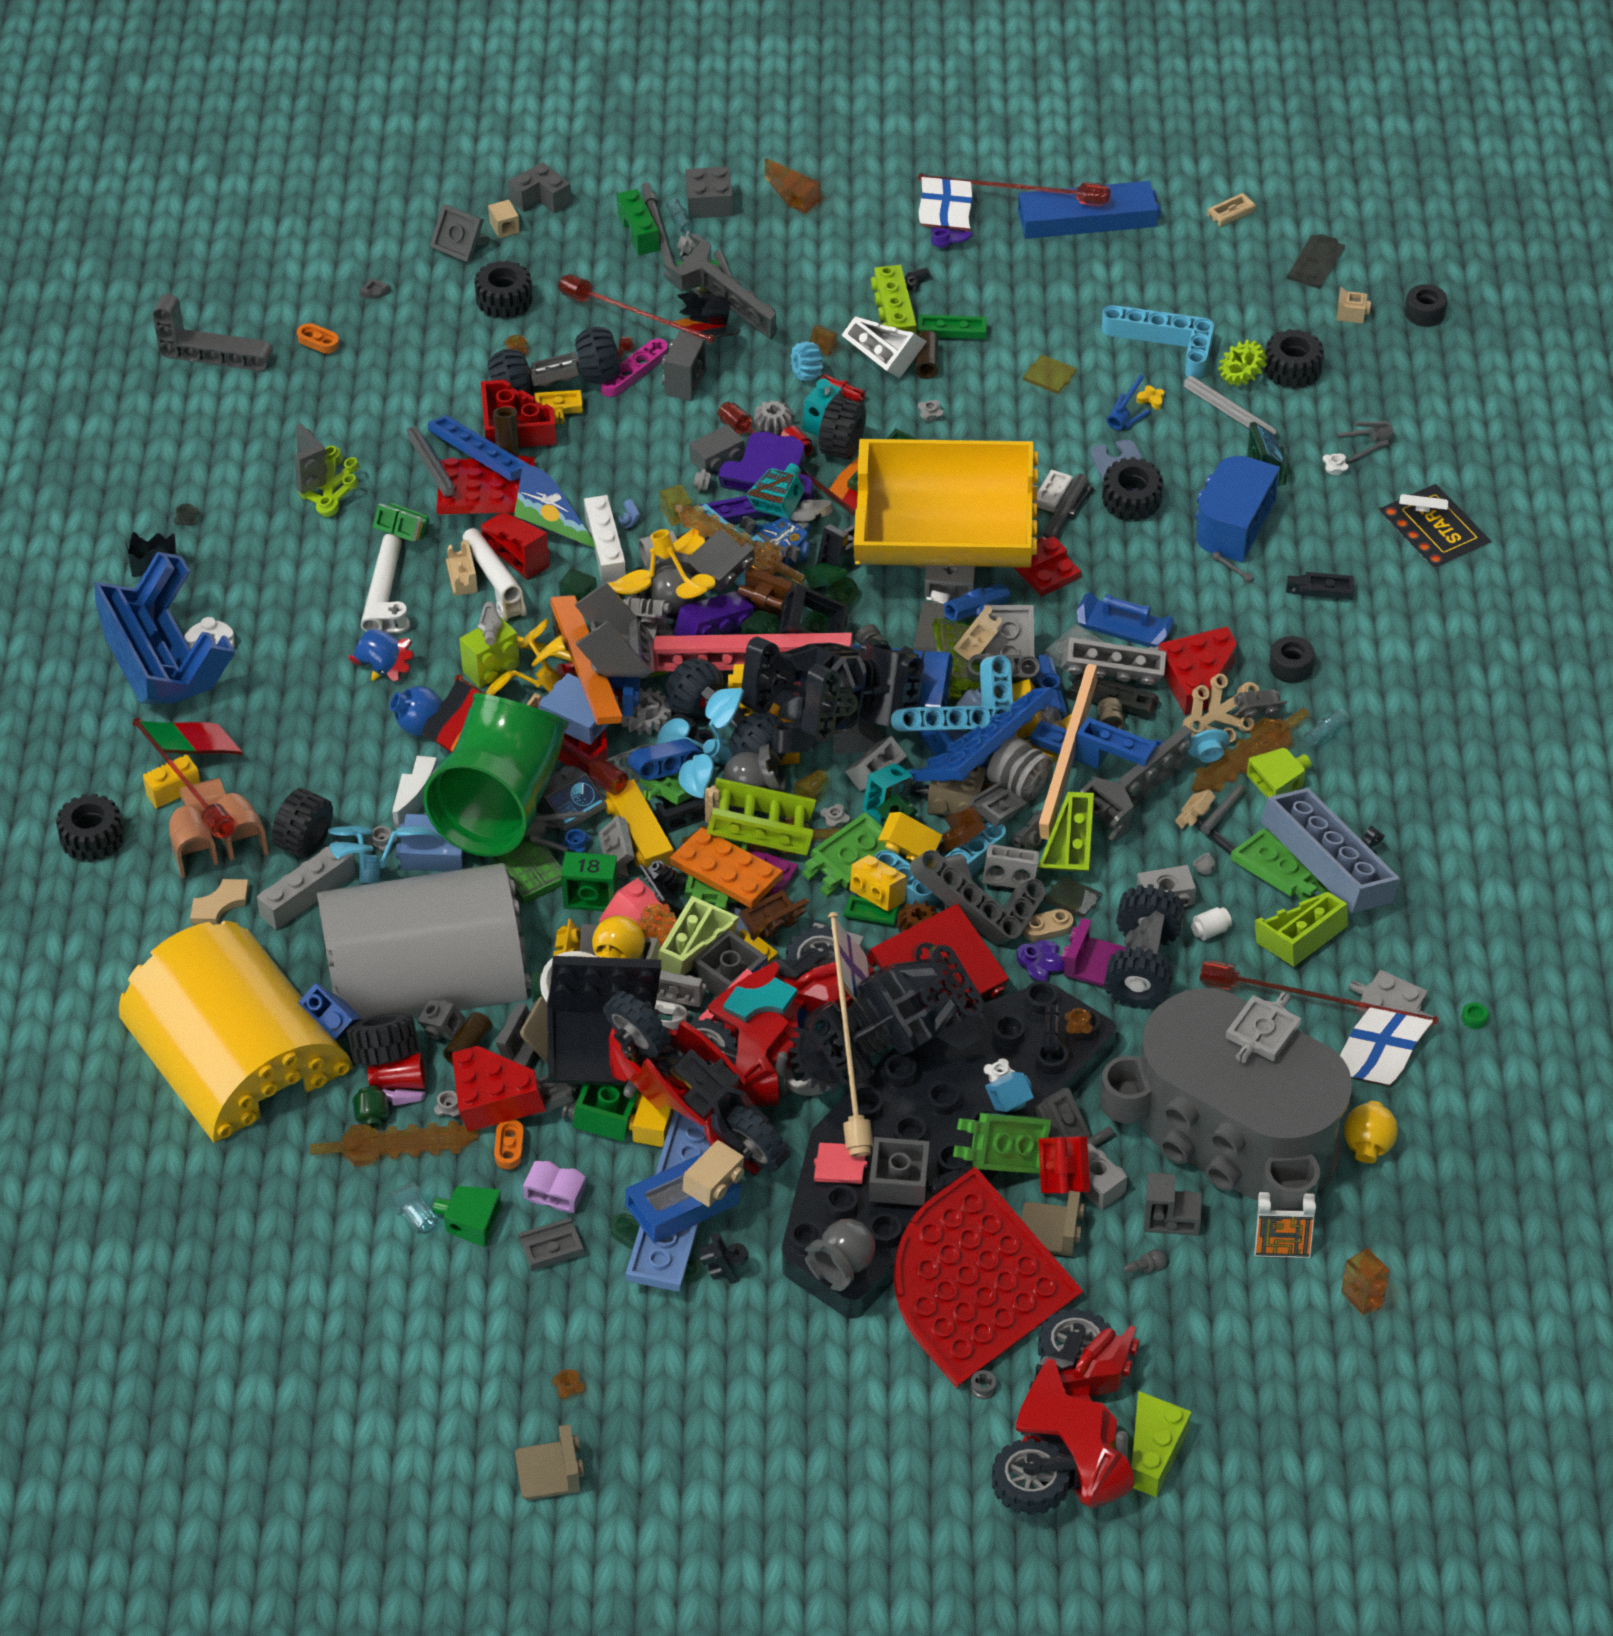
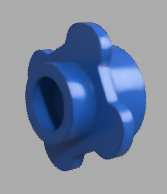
M571 829L566 833L565 841L561 845L567 847L572 852L584 853L586 844L590 842V836L580 829Z

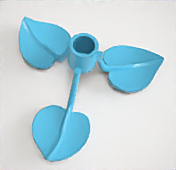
M741 688L719 690L711 696L707 703L706 717L711 719L709 726L717 739H709L702 744L688 738L690 724L680 718L668 721L659 731L658 739L656 740L657 745L679 739H688L695 746L703 749L704 754L694 755L693 760L686 761L679 771L678 779L680 786L694 797L705 799V789L712 777L714 763L724 765L732 757L729 746L724 744L726 739L720 735L717 728L723 729L732 721L744 693V690Z
M340 826L328 829V832L333 835H354L358 838L359 844L349 842L331 843L330 850L337 859L347 854L359 852V882L361 883L380 882V868H385V861L396 837L402 835H432L440 840L442 839L440 834L426 827L409 826L396 828V831L391 833L381 861H378V856L365 855L366 851H373V846L363 843L362 834H372V829L364 826Z

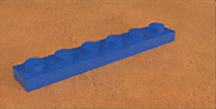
M448 415L428 422V431L510 481L520 479L522 468L529 465Z

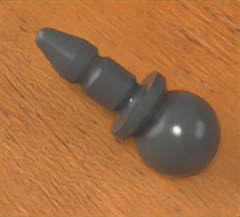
M1153 1249L1148 1253L1142 1254L1139 1260L1127 1264L1124 1267V1271L1135 1273L1143 1270L1149 1273L1163 1270L1167 1265V1256L1162 1250Z

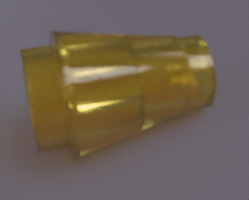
M817 770L798 780L793 790L794 795L815 799L828 781L827 774L823 770Z

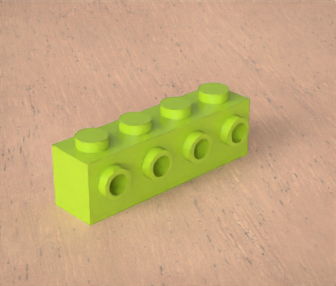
M901 265L875 267L874 277L870 278L872 291H876L874 292L875 305L879 306V321H883L882 325L891 326L916 334V322Z

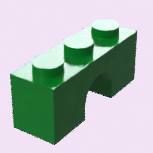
M634 189L617 193V213L624 228H630L631 242L638 256L660 251L659 230L639 190Z

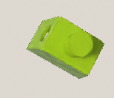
M1281 748L1249 758L1247 776L1268 799L1271 796L1301 789L1304 785L1305 770L1311 768V761L1306 754L1295 758L1288 749Z

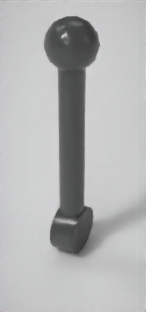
M1220 552L1213 553L1212 558L1215 561L1222 562L1243 577L1244 582L1251 583L1253 581L1251 573H1244L1224 559Z

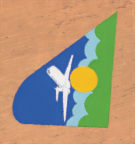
M524 466L521 472L514 516L595 548L592 537L555 481L546 472L537 467Z

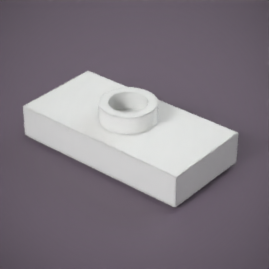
M1051 470L1037 492V500H1033V503H1037L1038 508L1055 513L1073 482V476Z
M1400 495L1399 504L1416 506L1415 511L1430 512V508L1447 510L1448 501L1444 499Z

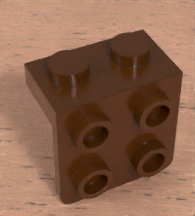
M781 890L758 902L752 909L748 907L742 910L738 915L754 940L757 937L768 939L778 932V928L782 926L789 928L799 921L798 917L806 912L805 908L810 901L808 898H804L792 904L785 891Z

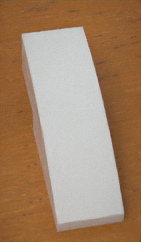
M417 756L413 773L402 774L392 810L394 828H399L400 824H404L406 814H416L424 805L423 792L427 780L438 766L436 757Z

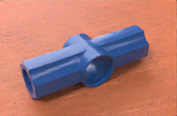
M1002 583L985 589L980 587L963 594L961 597L945 602L943 613L946 619H949L951 622L962 620L969 616L973 618L979 616L984 609V605H1004L1008 603L1011 594L1009 588Z
M1046 654L1038 655L1036 659L1040 664V669L1035 680L1037 688H1051L1055 695L1048 702V706L1043 709L1045 719L1051 723H1057L1067 717V710L1060 688L1061 679L1056 674L1053 659Z

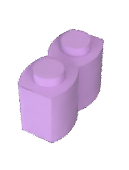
M534 1161L523 1185V1198L536 1204L549 1205L560 1211L575 1213L586 1189V1176L577 1169H560L550 1161Z

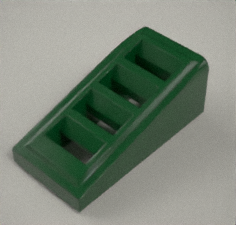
M820 563L805 570L803 574L809 587L814 589L829 585L848 576V571L834 565Z

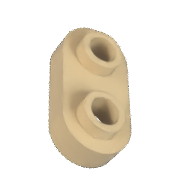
M1063 909L1032 915L1022 931L1023 936L1029 941L1037 942L1066 935L1073 928V916L1070 912Z

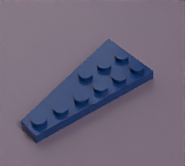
M1037 688L1031 690L1010 704V711L995 714L989 718L991 723L983 729L977 726L946 747L947 753L930 757L926 760L927 766L921 770L914 768L909 771L913 776V781L939 780L944 782L947 780L962 781L966 779L972 769L983 764L989 754L999 750L1001 744L1006 739L1017 734L1016 730L1022 725L1029 723L1033 719L1032 716L1048 706V702L1055 697L1052 689Z

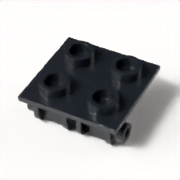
M660 860L653 861L648 868L642 864L639 865L645 873L643 878L646 883L656 890L654 895L657 900L664 906L668 904L675 913H682L685 906L676 892L686 885L685 876Z

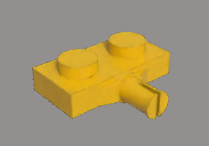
M581 390L535 393L538 403L542 405L548 404L554 408L555 423L558 425L559 418L561 419V425L564 424V414L583 413Z

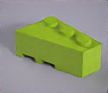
M1067 792L1052 833L1037 866L1039 870L1090 873L1094 793Z
M1325 892L1300 902L1299 907L1286 911L1282 909L1277 911V915L1266 920L1262 917L1256 919V943L1295 967L1348 926L1347 903L1330 892Z
M1138 1391L1131 1466L1134 1477L1133 1488L1157 1497L1189 1432L1192 1412Z

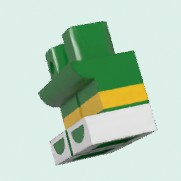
M390 503L389 506L378 504L373 528L409 541L424 539L430 519L428 515L394 503Z

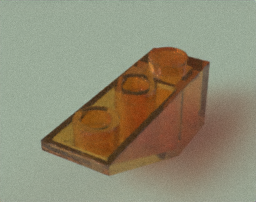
M765 159V178L787 206L806 214L821 200L820 182L770 159Z

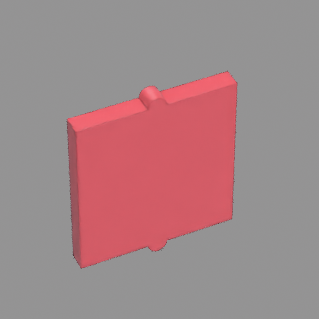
M819 1143L817 1158L814 1159V1165L816 1166L814 1182L862 1184L864 1168H867L866 1156L850 1157L845 1144Z

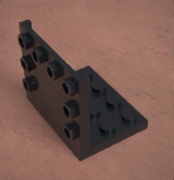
M553 956L547 998L548 1083L626 1086L627 1081L624 1082L612 1076L609 1062V1035L613 1027L607 1021V1015L603 1013V1006L618 991H625L628 995L635 996L636 1000H640L643 1003L649 1001L651 1007L655 1009L662 968L661 960Z

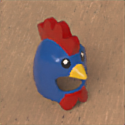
M369 629L359 640L355 653L348 656V660L355 665L371 663L373 668L371 681L376 680L382 675H388L391 680L397 682L400 680L401 672L408 673L411 667L407 664V661L413 659L414 652L408 650L412 644L410 639L402 638L397 640L394 636L382 630Z

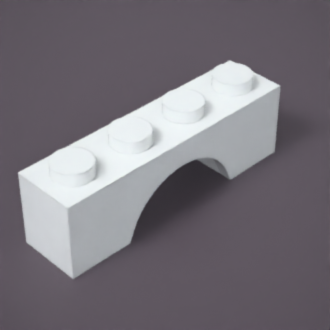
M608 496L585 498V521L588 532L593 537L602 584L604 582H614L626 575L625 560Z

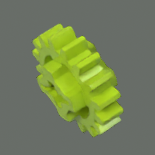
M1247 339L1244 344L1239 341L1235 348L1230 346L1231 351L1229 353L1224 352L1225 359L1219 361L1222 365L1218 368L1221 373L1220 376L1230 386L1235 384L1239 387L1242 382L1248 385L1250 379L1255 381V376L1263 373L1261 367L1267 365L1264 360L1268 356L1260 344L1255 340L1251 343Z

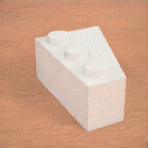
M854 317L842 334L844 338L899 379L927 342L915 333L902 331L891 326H884L859 317Z

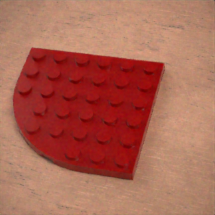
M976 1166L933 1196L917 1211L907 1226L896 1252L894 1288L903 1320L918 1344L956 1389L972 1378L975 1372L984 1369L1040 1327L1044 1321H1048L1050 1315L1053 1313L1056 1315L1083 1293L1080 1286Z

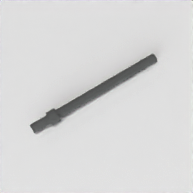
M645 182L642 184L643 200L659 230V246L664 262L667 261L675 265L657 209L658 201L656 195L652 192L650 183Z

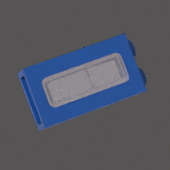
M702 1153L627 1187L625 1206L652 1242L656 1243L738 1205L741 1191L740 1183H733L727 1189L724 1197L721 1200H716L710 1207L682 1191L684 1173L704 1154Z

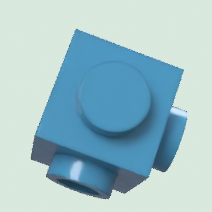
M1010 1072L985 1085L994 1109L997 1111L1007 1112L1009 1110L1016 1111L1026 1106V1101L1034 1098L1031 1092V1082L1024 1073Z

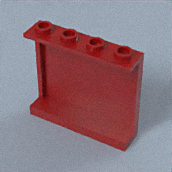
M958 904L870 948L867 956V962L872 968L878 966L881 969L888 964L914 961L912 950L917 943L929 942L934 945H947L956 953L983 1000L989 997L994 999L1003 994L1009 980ZM922 948L923 954L920 955V958L927 959L929 950ZM940 952L943 958L947 955L946 952ZM953 973L955 979L960 985L962 982L960 974ZM966 997L967 1003L964 1008H972L975 1000Z

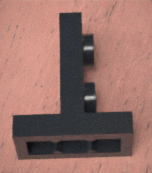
M830 524L824 527L816 565L827 563L842 568L844 558L854 553V525L843 531Z

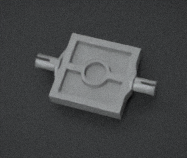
M1379 970L1374 980L1367 986L1355 980H1352L1349 985V990L1362 995L1355 1013L1363 1017L1371 1007L1434 1021L1435 1016L1421 1011V1006L1427 998L1428 991L1385 971Z
M1281 992L1275 1002L1264 1001L1252 995L1228 1028L1226 1039L1242 1046L1241 1050L1236 1054V1059L1239 1062L1241 1060V1063H1245L1251 1053H1257L1274 1062L1300 1026L1301 1018L1289 1013L1285 1009V1006L1291 1000L1288 993L1285 996L1286 992Z

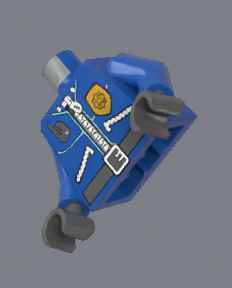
M743 517L739 525L740 529H745V533L753 535V537L757 534L765 543L783 556L780 565H778L779 568L789 573L798 562L804 563L808 560L811 547L808 532L811 530V527L807 521H799L794 524L786 518H780L773 523L760 525L756 524V521L750 517Z

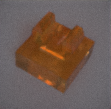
M819 324L814 325L810 342L818 344L819 350L823 354L830 355L836 344L838 333Z

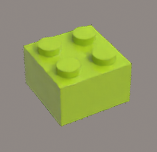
M501 616L499 617L502 626L497 630V636L493 645L486 644L483 631L479 628L459 638L463 673L479 689L493 683L510 670L512 672L520 666L517 632Z

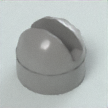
M1205 853L1193 862V866L1200 874L1209 875L1215 870V861L1210 853Z

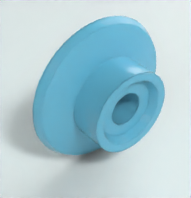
M1220 729L1202 731L1191 738V746L1188 753L1193 757L1200 758L1205 763L1217 761L1224 755V750L1230 742V736L1226 731Z

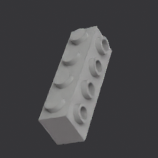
M1069 637L1063 645L1061 669L1068 670L1071 674H1082L1085 672L1086 666L1092 664L1097 665V678L1112 676L1116 677L1118 681L1126 682L1132 679L1139 680L1144 685H1154L1164 676L1166 652Z
M330 846L323 848L320 853L310 860L303 862L300 867L283 876L277 883L264 889L257 896L260 917L275 930L281 928L318 902L317 892L334 890L356 875L353 854H347L337 859L332 854Z

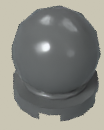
M674 552L687 578L691 579L699 574L689 564V555ZM656 557L655 576L652 578V584L649 588L651 599L666 600L667 603L671 604V612L667 614H679L681 606L694 603L697 596L688 599L680 598L676 594V588L685 582L671 557L667 559H657Z
M770 744L760 746L759 754L740 752L729 759L724 768L722 776L725 780L780 792L786 791L785 775L780 777L777 765L782 764L777 752L771 750Z
M841 1219L827 1227L821 1240H814L805 1248V1251L808 1252L805 1262L818 1280L824 1277L833 1284L830 1287L831 1289L842 1291L853 1282L854 1274L861 1272L869 1266L875 1256L876 1242L871 1230L864 1223L853 1219Z

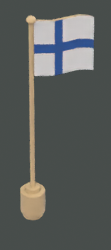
M831 912L828 918L831 919L853 1109V1116L848 1117V1121L843 1123L845 1145L850 1157L867 1156L871 1154V1148L873 1147L871 1122L865 1119L864 1115H859L844 991L845 989L855 1002L864 998L857 985L869 976L867 957L861 947L846 933L837 919L839 915L836 912Z

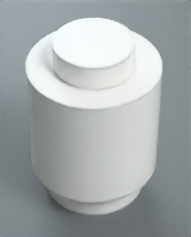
M1215 907L1194 916L1191 929L1196 937L1207 940L1226 932L1228 927H1231L1232 920L1229 912L1224 907L1220 909Z

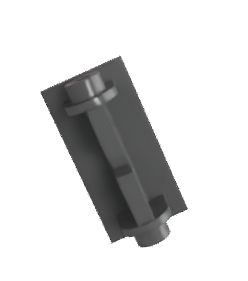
M1274 689L1257 691L1256 695L1254 691L1241 692L1234 697V703L1238 705L1239 711L1233 715L1234 717L1245 716V718H1252L1265 713V716L1277 714L1279 709L1287 703V700L1279 701L1280 693Z
M1043 809L1037 810L1027 823V827H1023L1013 836L1014 840L1012 843L1015 847H1025L1026 850L1035 851L1044 842L1045 839H1041L1039 831V821Z

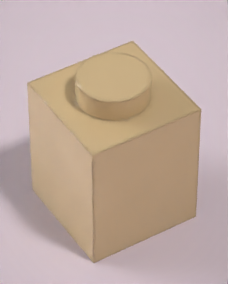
M510 200L488 205L489 221L498 238L520 233L519 217Z

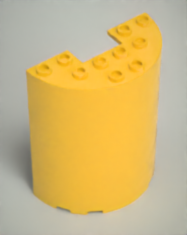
M859 439L858 499L854 531L855 565L1031 567V555H1036L1037 540L1032 538L1037 537V520H1032V518H1037V503H1032V500H1037V486H1033V483L1038 481V469H1033V466H1038V451H1033V441Z
M223 921L221 924L216 925L205 922L184 929L169 937L150 952L153 956L144 965H138L128 978L130 985L126 993H122L120 997L119 1018L213 1143L222 1138L229 1137L237 1130L249 1126L260 1119L258 1101L274 1095L277 1091L288 1085L297 1083L301 1078H303L305 1091L308 1093L353 1069L350 1057L339 1043L298 1003L302 998L252 933L235 922Z

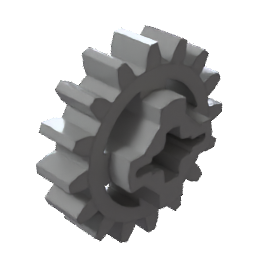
M640 688L639 704L634 706L633 716H623V696L622 702L618 703L622 714V727L628 726L629 732H633L636 729L638 730V735H641L643 731H647L648 735H651L653 729L659 732L661 725L664 726L668 720L672 719V709L668 705L666 697H661L660 690L652 693V688H648L647 692H643V689Z

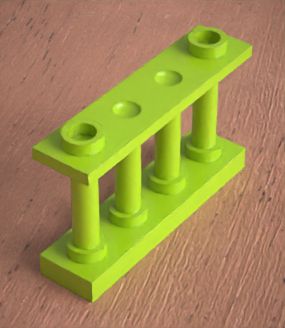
M716 778L714 786L720 791L719 809H712L707 834L807 856L813 836V829L804 828V821L810 822L816 799ZM729 806L743 807L744 814L729 811ZM754 811L769 813V820L754 817ZM779 816L794 819V825L779 822Z

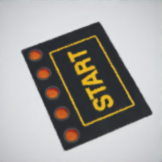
M1437 484L1411 495L1447 500V510L1430 508V512L1415 511L1416 506L1399 504L1400 500L1378 509L1433 568L1491 543V540Z

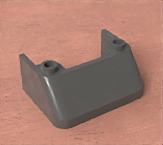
M604 582L575 603L576 608L589 621L592 630L576 642V645L590 660L591 667L597 675L600 676L602 674L605 677L646 678L654 672L653 643L649 631L607 582Z

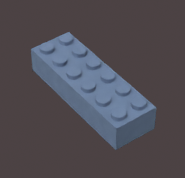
M1309 788L1268 797L1261 822L1334 896L1347 903V909L1351 913L1393 902L1400 878Z

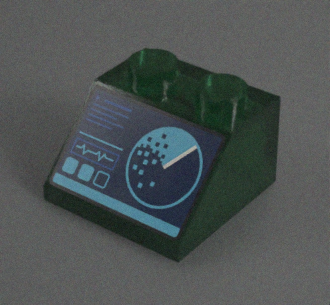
M1250 422L1246 457L1279 466L1278 486L1286 485L1287 475H1290L1291 468L1289 461H1285L1283 445H1279L1276 435L1256 422Z

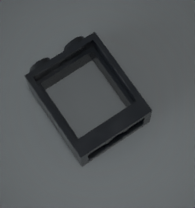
M799 584L786 592L778 634L813 633L800 627L803 606L830 617L827 633H844V627L848 621V605Z

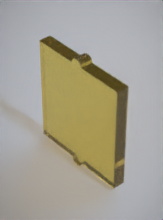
M1041 354L1034 364H1030V369L1023 376V380L1059 394L1066 384H1070V379L1077 372V368Z

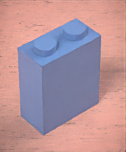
M569 673L561 681L559 680L555 683L553 690L541 699L538 706L539 709L568 721L569 725L565 733L589 745L609 725L596 724L579 678ZM614 695L618 704V696Z
M406 814L404 824H400V827L421 826L437 832L427 815ZM432 835L399 836V839L402 840L401 844L397 843L396 859H400L401 869L454 871L464 867L466 852L455 847L443 837L440 840Z

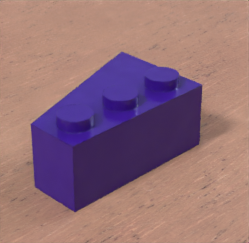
M737 591L681 606L673 636L735 635L749 627L754 606L738 594Z

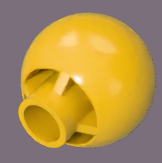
M612 916L603 920L595 929L592 937V947L597 957L639 959L645 946V937L641 927L632 918L625 916Z
M1368 1101L1355 1107L1346 1117L1343 1127L1344 1138L1347 1145L1356 1152V1160L1363 1163H1375L1377 1156L1384 1155L1394 1146L1398 1137V1124L1391 1111L1384 1107L1382 1103Z

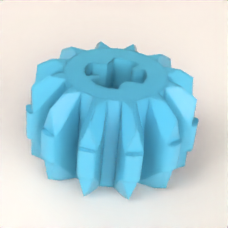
M806 341L796 343L792 348V354L790 355L792 362L790 364H792V372L796 379L812 381L821 376L823 359L821 357L822 351L819 350L818 344Z

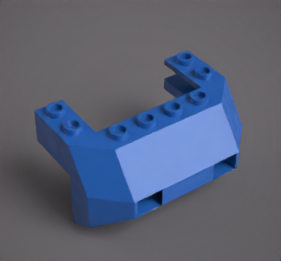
M157 552L135 589L94 581L95 602L105 639L139 703L150 705L175 703L213 689L235 654V650L227 636L222 635L216 644L212 635L208 632H201L190 649L168 610L190 574V570L182 556Z

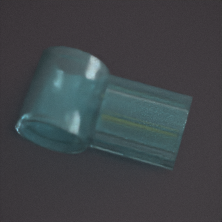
M413 1181L387 1194L392 1209L397 1215L402 1214L417 1234L422 1233L425 1235L429 1233L438 1223L437 1216L424 1202L420 1189Z

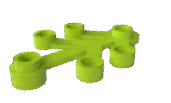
M335 446L325 448L326 484L318 487L323 490V496L315 493L313 490L304 494L298 491L302 499H308L315 503L317 512L324 517L335 515L339 510V500L350 490L358 486V480L352 474L360 468L355 457L346 459L344 462L345 468L335 476L336 466L341 464L344 459L340 449ZM343 482L344 485L334 493V489Z

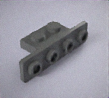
M537 1001L533 1003L530 1011L527 1004L517 1003L512 1013L508 1015L507 1022L496 1039V1046L501 1056L526 1067L529 1066L536 1052L521 1037L520 1031Z

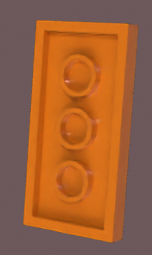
M702 827L669 858L670 865L751 909L783 878V870L719 836L707 834V830Z

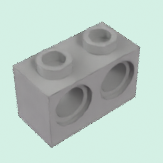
M988 844L982 883L993 887L1005 886L1016 889L1029 879H1035L1039 852ZM993 866H1000L1002 869H995ZM1019 870H1025L1027 873H1021Z

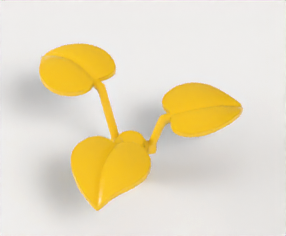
M696 526L674 543L672 542L669 530L661 529L655 531L650 536L654 547L650 549V572L648 570H636L614 582H608L612 589L620 594L630 595L645 590L652 584L651 578L655 576V560L657 555L661 559L671 557L685 582L676 588V594L680 598H693L716 586L714 578L707 574H698L691 579L687 578L674 553L679 552L690 556L705 543L704 537Z
M547 618L531 630L519 645V648L523 649L529 644L537 657L531 664L533 667L539 662L543 665L535 674L538 679H532L516 670L512 672L509 670L497 678L489 686L485 694L494 695L511 678L516 676L534 684L537 688L542 685L549 693L553 690L555 683L562 680V677L551 666L549 667L545 658L559 651L566 650L563 642L564 638L561 635L558 636L541 653L535 646V638L547 629L549 622Z

